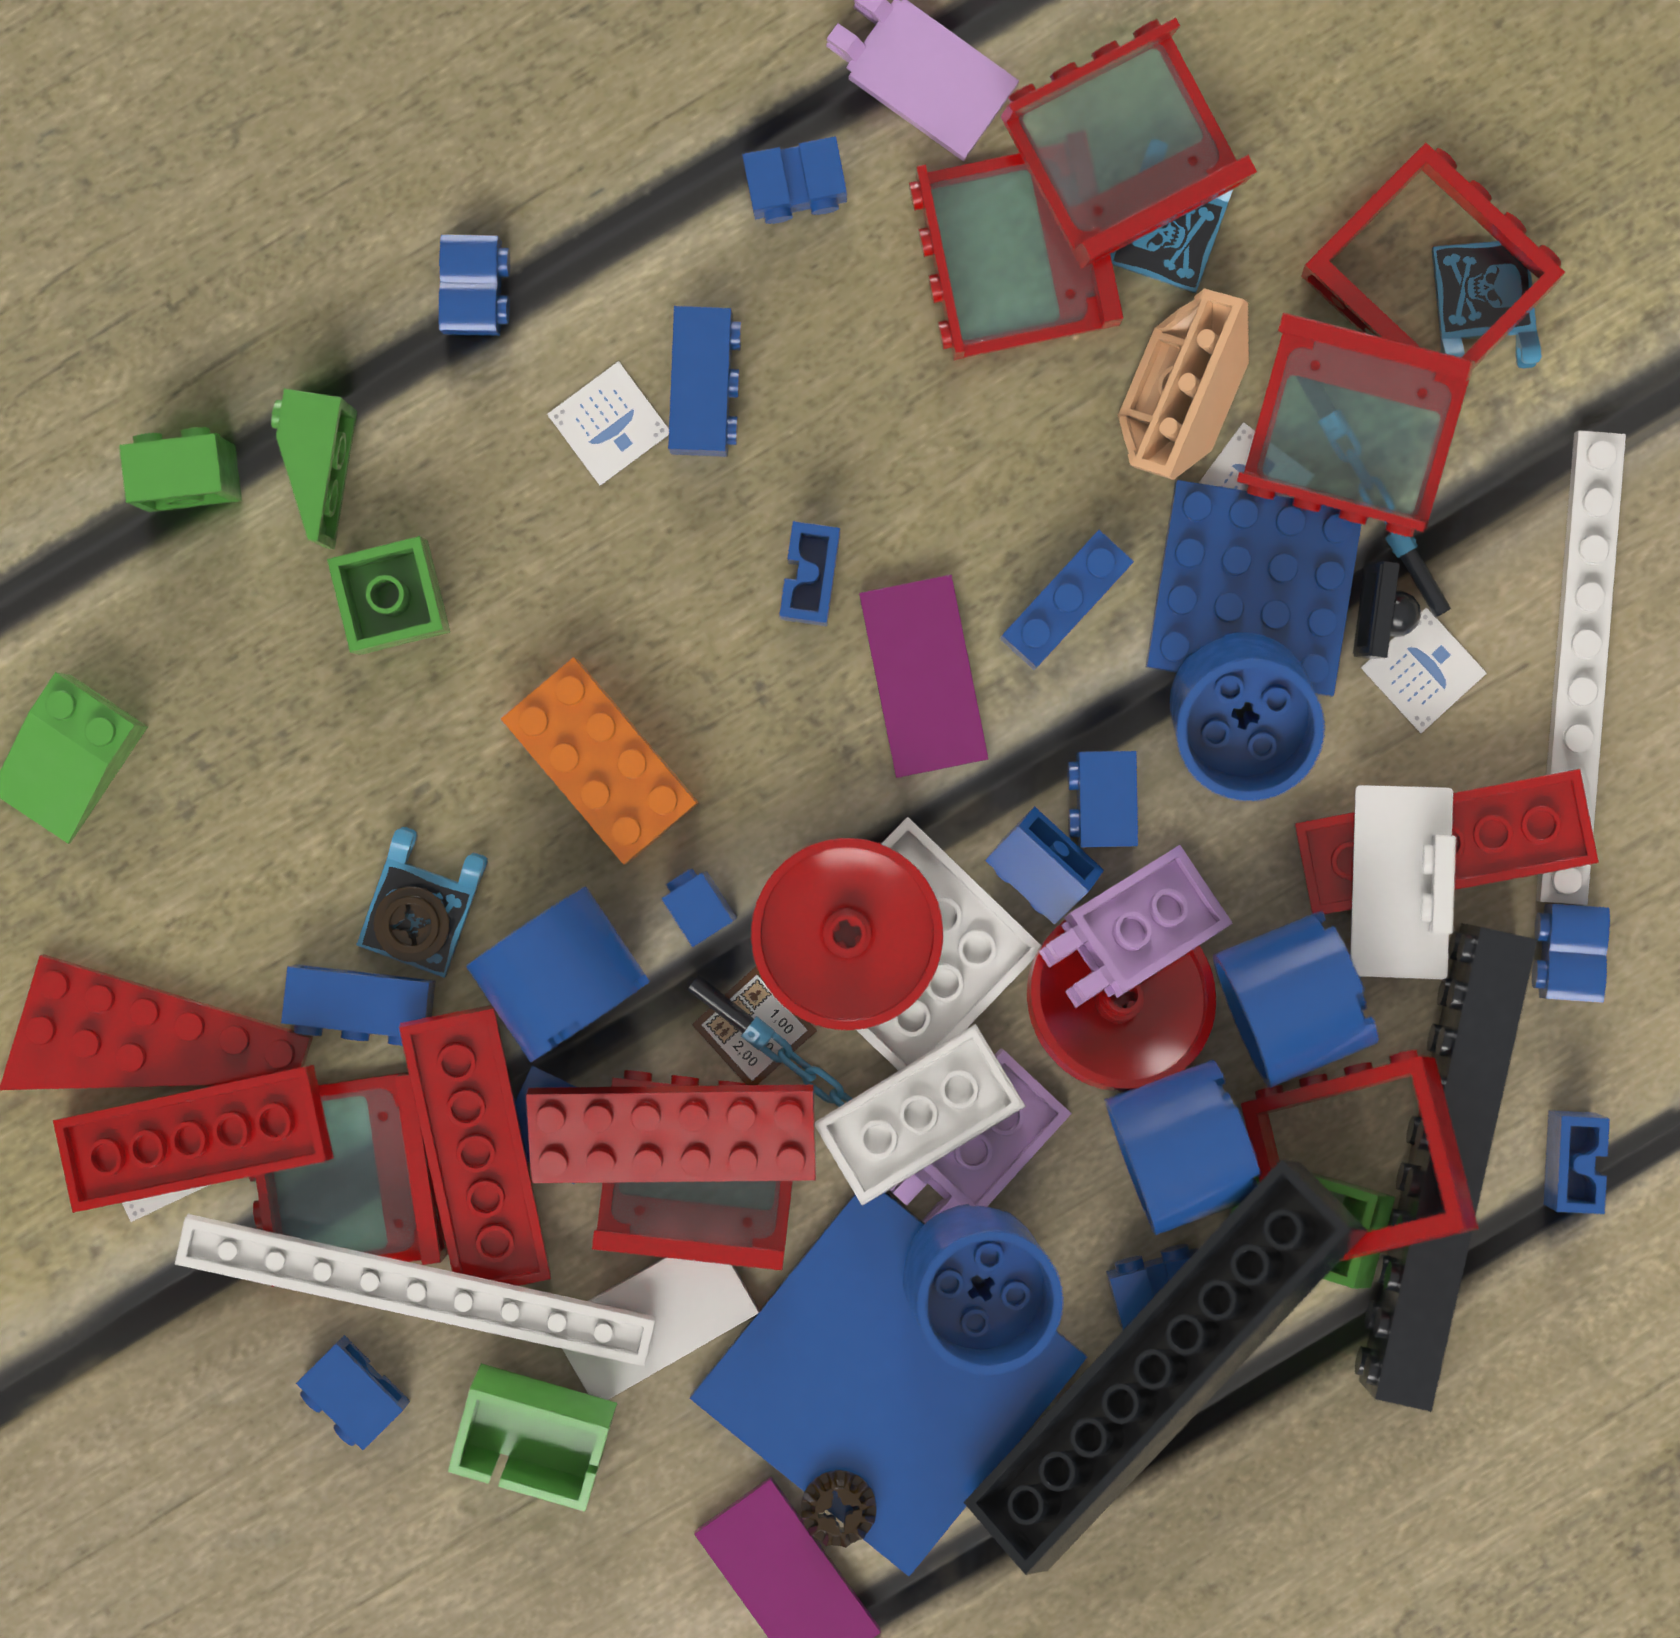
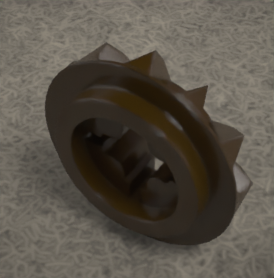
M405 886L389 893L380 902L374 916V931L379 944L389 955L406 962H418L428 959L441 949L449 937L450 916L447 914L442 899L429 892L427 888ZM409 904L416 918L431 920V922L418 929L417 943H415V938L412 936L410 929L394 928L393 926L408 917Z
M843 1470L829 1471L816 1477L806 1488L801 1502V1518L810 1536H814L826 1547L833 1545L847 1548L850 1544L864 1539L875 1523L876 1499L868 1483L860 1476ZM833 1491H837L838 1498H841L843 1505H851L853 1507V1510L845 1514L844 1527H840L834 1515L823 1513L826 1509L832 1507Z

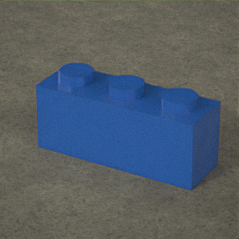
M674 306L668 449L671 455L727 457L728 445L737 444L738 417L729 416L730 397H739L740 373L739 369H731L732 350L741 349V322L733 321L731 308Z
M1098 530L999 639L1035 670L1134 561L1104 533Z
M298 964L288 966L281 1024L294 1025V1033L302 1035L322 1036L323 1028L341 1030L342 1039L369 1041L370 1034L387 1035L388 1044L403 1046L399 1025L403 1022L432 1017L436 980Z

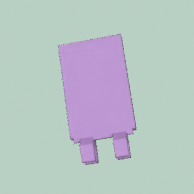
M854 0L853 8L876 26L863 43L855 34L837 23L827 37L828 43L826 47L849 63L846 68L851 71L849 75L850 81L964 162L1006 103L1008 97L1016 89L1019 80L908 0H893L891 4L887 0Z
M1181 845L1069 913L1065 917L1067 922L1061 925L1065 933L1049 942L1039 953L1048 967H1051L1074 951H1079L1092 973L1065 991L1074 1006L1078 1007L1102 990L1106 992L1108 997L1115 994L1118 998L1233 923Z
M1001 1048L995 1056L1026 1107L890 1189L906 1206L927 1183L937 1191L943 1199L937 1202L924 1217L923 1221L925 1223L942 1211L959 1205L969 1204L970 1206L987 1207L1072 1114Z

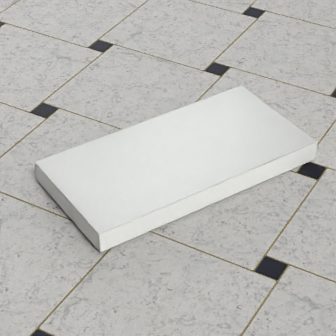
M975 1024L815 1121V1127L861 1205H865L1026 1106Z
M663 1257L588 1300L593 1303L655 1316V1324L645 1366L563 1349L587 1393L609 1400L757 1315L759 1308L734 1265Z

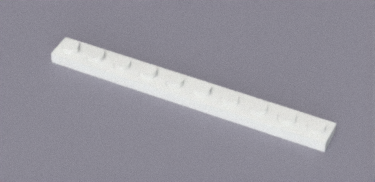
M1579 430L1574 433L1546 775L1581 769L1592 830L1594 832L1626 434ZM1591 865L1538 874L1536 901L1588 905Z
M191 1214L185 1217L175 1264L640 1366H645L655 1324V1316Z

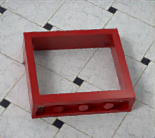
M1425 142L1305 264L1301 277L1360 332L1420 347L1331 262L1422 170L1538 278L1461 357L1475 361V368L1559 283L1565 271L1560 267L1561 261L1550 248L1545 245L1538 247L1525 235L1527 230L1517 217L1509 212L1501 213L1490 202L1492 200L1490 193L1475 180L1468 182L1456 171L1457 164L1447 152L1441 148L1434 150Z
M1417 1050L1403 1051L1390 1055V1064L1376 1068H1373L1372 1062L1350 1065L1343 1068L1345 1076L1328 1080L1327 1074L1308 1076L1299 1080L1300 1088L1285 1092L1282 1085L1263 1088L1255 1091V1100L1241 1103L1249 1140L1261 1173L1258 1176L1259 1182H1261L1280 1162L1268 1113L1412 1076L1446 1213L1369 1231L1339 1262L1479 1229L1440 1074L1434 1057L1418 1056Z

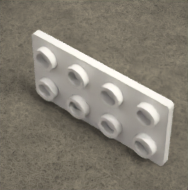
M1359 785L1355 789L1350 958L1358 976L1445 979L1447 977L1449 934H1453L1455 836H1452L1453 790L1451 788Z

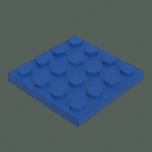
M1176 480L1146 668L1178 672L1183 662L1191 653L1194 654L1208 643L1223 638L1226 634L1254 633L1272 638L1287 647L1304 667L1316 695L1333 697L1361 524L1338 518L1340 509L1325 505L1321 506L1320 512H1314L1293 506L1294 498L1275 495L1274 500L1248 494L1244 490Z

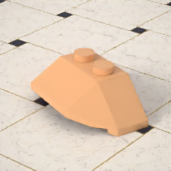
M1203 289L1194 296L1195 300L1176 310L1154 328L1118 414L1131 466L1174 480L1213 450L1249 364L1248 302L1245 299Z

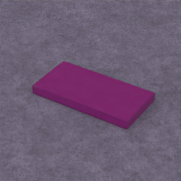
M952 574L859 593L896 778L989 760Z
M771 1476L695 1530V1537L768 1638H874L881 1633L879 1625L814 1536H810L802 1518Z

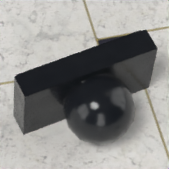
M1381 561L1364 565L1353 648L1354 657L1365 659L1387 658L1390 636L1403 637L1411 633L1419 624L1421 609L1415 597L1407 592L1396 590L1400 563Z

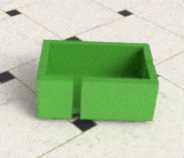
M481 1363L469 1389L448 1472L489 1484L500 1454L509 1456L498 1487L585 1512L596 1481L617 1402Z

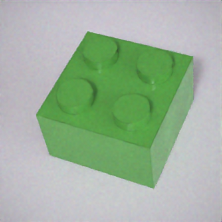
M208 427L181 430L180 438L163 439L161 433L139 434L133 436L134 443L119 445L126 503L147 512L242 501L235 445L220 437L218 433H210V428Z
M418 536L327 559L351 653L362 655L451 633L429 543L424 538Z

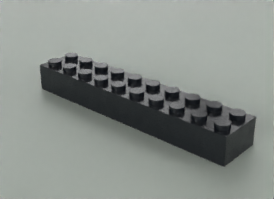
M1461 923L1460 931H1454L1449 941L1448 959H1452L1453 962L1449 978L1442 979L1439 986L1437 1004L1443 1007L1439 1024L1433 1023L1430 1028L1427 1051L1432 1052L1431 1057L1436 1059L1476 1216L1538 939ZM1420 1109L1418 1117L1412 1116L1409 1121L1406 1142L1412 1145L1408 1163L1402 1162L1397 1173L1396 1189L1401 1190L1397 1209L1392 1208L1387 1227L1446 1213ZM1472 1231L1388 1250L1387 1255H1380L1375 1273V1280L1380 1283L1377 1301L1371 1300L1369 1302L1365 1317V1327L1370 1329L1367 1346H1360L1355 1361V1374L1360 1375L1359 1382L1375 1400L1432 1412Z
M1281 1159L963 1503L1025 1575L1048 1571L1368 1230L1301 1162Z

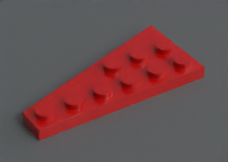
M44 954L39 956L2 1077L0 1090L219 1085L304 1067L313 1036L296 1034L294 1030Z

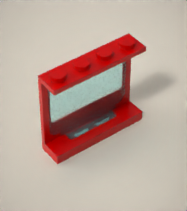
M1176 18L1162 25L1158 19L1146 23L1133 32L1135 39L1121 46L1115 40L1100 47L1091 54L1093 60L1079 68L1075 62L1061 67L1050 75L1052 82L1038 89L1035 88L1033 83L1020 88L1008 97L1010 103L1000 116L1081 269L1245 184L1257 172L1249 155L1239 160L1235 158L1172 39V36L1180 27Z
M1085 131L1066 135L1063 144L1038 149L1068 206L1076 207L1098 195ZM1020 153L927 172L926 165L916 167V181L909 182L910 195L914 211L923 210L926 227L918 229L924 257L932 256L936 274L928 275L933 303L942 302L945 320L938 321L943 350L952 349L954 360L1120 326L1123 320V313L1111 255L1109 254L1081 269Z
M1283 313L1278 329L1282 336L1245 470L1239 472L1237 482L1248 485L1246 493L1261 498L1274 500L1276 492L1294 497L1292 505L1302 509L1320 512L1322 505L1340 509L1338 518L1366 525L1368 517L1387 522L1385 530L1394 534L1413 537L1415 530L1425 531L1431 516L1475 361Z
M624 1070V1078L612 1077L611 1087L699 1086L700 1078L671 1075V1083L668 1084L652 1082L653 1073ZM718 1080V1085H746V1083ZM793 1181L602 1183L597 1230H594L592 1250L782 1271Z
M409 1072L318 1085L334 1159L249 1177L251 1182L256 1181L259 1199L253 1202V1216L256 1227L258 1229L263 1228L264 1231L406 1262L421 1260L422 1265L441 1263L447 1256L446 1243Z

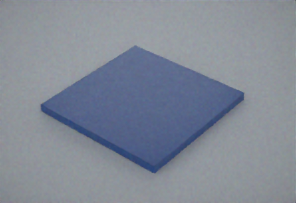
M887 1192L865 1205H861L854 1193L762 1306L759 1313L754 1316L693 1391L689 1399L804 1492L816 1477L829 1471H848L864 1479L872 1489L876 1499L875 1523L863 1540L910 1577L966 1508L963 1502L1012 1451L1088 1357L1083 1351L1056 1331L1048 1346L1034 1360L1011 1372L997 1375H978L962 1371L948 1364L935 1353L924 1337L909 1306L903 1288L902 1279H904L906 1258L911 1248L910 1243L925 1223ZM979 1275L973 1276L970 1279L977 1289L985 1285ZM833 1491L832 1507L826 1510L844 1524L846 1512L853 1510V1507L851 1505H843L841 1498H838L837 1491Z

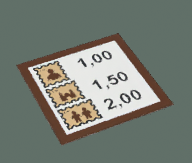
M757 966L725 994L727 998L753 1018L757 1016L774 1029L778 1035L791 1045L793 1052L817 1031L810 1022L794 1015L772 995L761 978ZM711 1008L692 1024L746 1085H758L781 1064L771 1060L763 1052L758 1051L741 1037L742 1033ZM772 1038L766 1045L777 1055L779 1049L783 1048Z

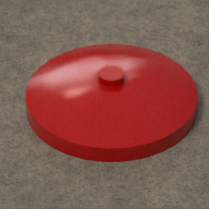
M838 838L805 847L789 857L774 871L764 885L756 902L751 926V943L755 963L761 978L772 995L786 1009L801 1019L817 1026L836 1030H859L878 1026L892 1020L911 1007L924 993L939 965L943 946V922L939 904L931 886L922 873L908 859L895 850L877 842L857 838Z
M1063 920L1039 947L1033 959L1027 983V1005L1030 1020L1035 1034L1047 1054L1058 1066L1077 1080L1099 1089L1125 1092L1183 1071L1188 1067L1206 1044L1212 1031L1216 1013L1215 981L1208 959L1200 945L1118 998L1115 994L1108 997L1106 992L1102 990L1078 1007H1075L1065 991L1092 973L1079 951H1074L1051 967H1048L1039 953L1049 942L1065 933L1061 925L1067 921Z

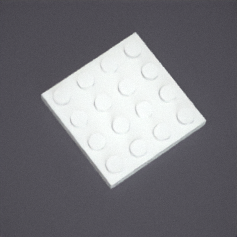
M909 817L885 839L882 845L895 850L908 859L922 873L931 886L942 915V953L933 979L924 993L911 1007L883 1024L857 1030L898 1071L965 1031L1027 967L1041 946Z

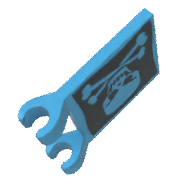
M1157 140L1149 142L1138 174L1163 161L1167 151L1165 143ZM1233 190L1111 253L1112 265L1196 294Z
M1498 241L1434 246L1432 248L1441 353L1462 357L1465 354L1462 339L1481 338L1532 286L1531 272ZM1534 307L1507 335H1516V363L1522 369L1535 367L1542 357Z
M401 827L394 832L388 856L357 946L445 978L475 893L485 872L488 859L478 853L468 855L464 861L459 881L456 882L408 864L407 861L418 835L413 829ZM405 886L427 888L429 892L442 899L447 914L450 916L449 937L441 949L428 959L418 962H406L389 955L379 944L374 931V916L380 902L389 893ZM409 904L408 917L393 926L394 928L410 929L412 936L415 938V943H417L418 929L431 922V920L416 918Z

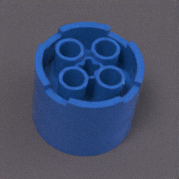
M1259 634L1224 635L1225 637L1208 643L1194 654L1191 653L1175 676L1170 693V713L1178 748L1190 773L1210 791L1239 801H1258L1272 798L1298 784L1314 766L1324 740L1323 711L1304 667L1287 647L1272 638ZM1245 702H1250L1253 712L1245 711L1242 718L1237 717L1234 708L1242 709Z
M586 886L549 908L466 966L530 1063L650 982Z
M1318 911L1213 954L1216 974L1235 1025L1254 1066L1268 1088L1378 1044L1376 1023L1372 1016L1365 1019L1363 1013L1367 1006L1362 994L1364 988L1335 927L1333 926L1326 930L1323 928V921H1326L1323 911Z
M1214 1060L1105 1099L1107 1112L1123 1159L1144 1213L1155 1235L1238 1206L1258 1185L1254 1177L1261 1175L1252 1145L1238 1108L1234 1106L1229 1093H1225L1222 1087L1223 1084H1226L1225 1079Z
M969 1204L959 1205L942 1211L920 1228L910 1243L911 1248L906 1258L904 1279L902 1280L909 1306L924 1337L935 1353L955 1368L978 1375L1004 1374L1021 1368L1034 1360L1048 1346L1057 1331L1063 1310V1292L1060 1278L1053 1263L1028 1228L1018 1218L1005 1210L1001 1211L985 1206H970ZM979 1275L985 1285L977 1289L970 1280L973 1276Z

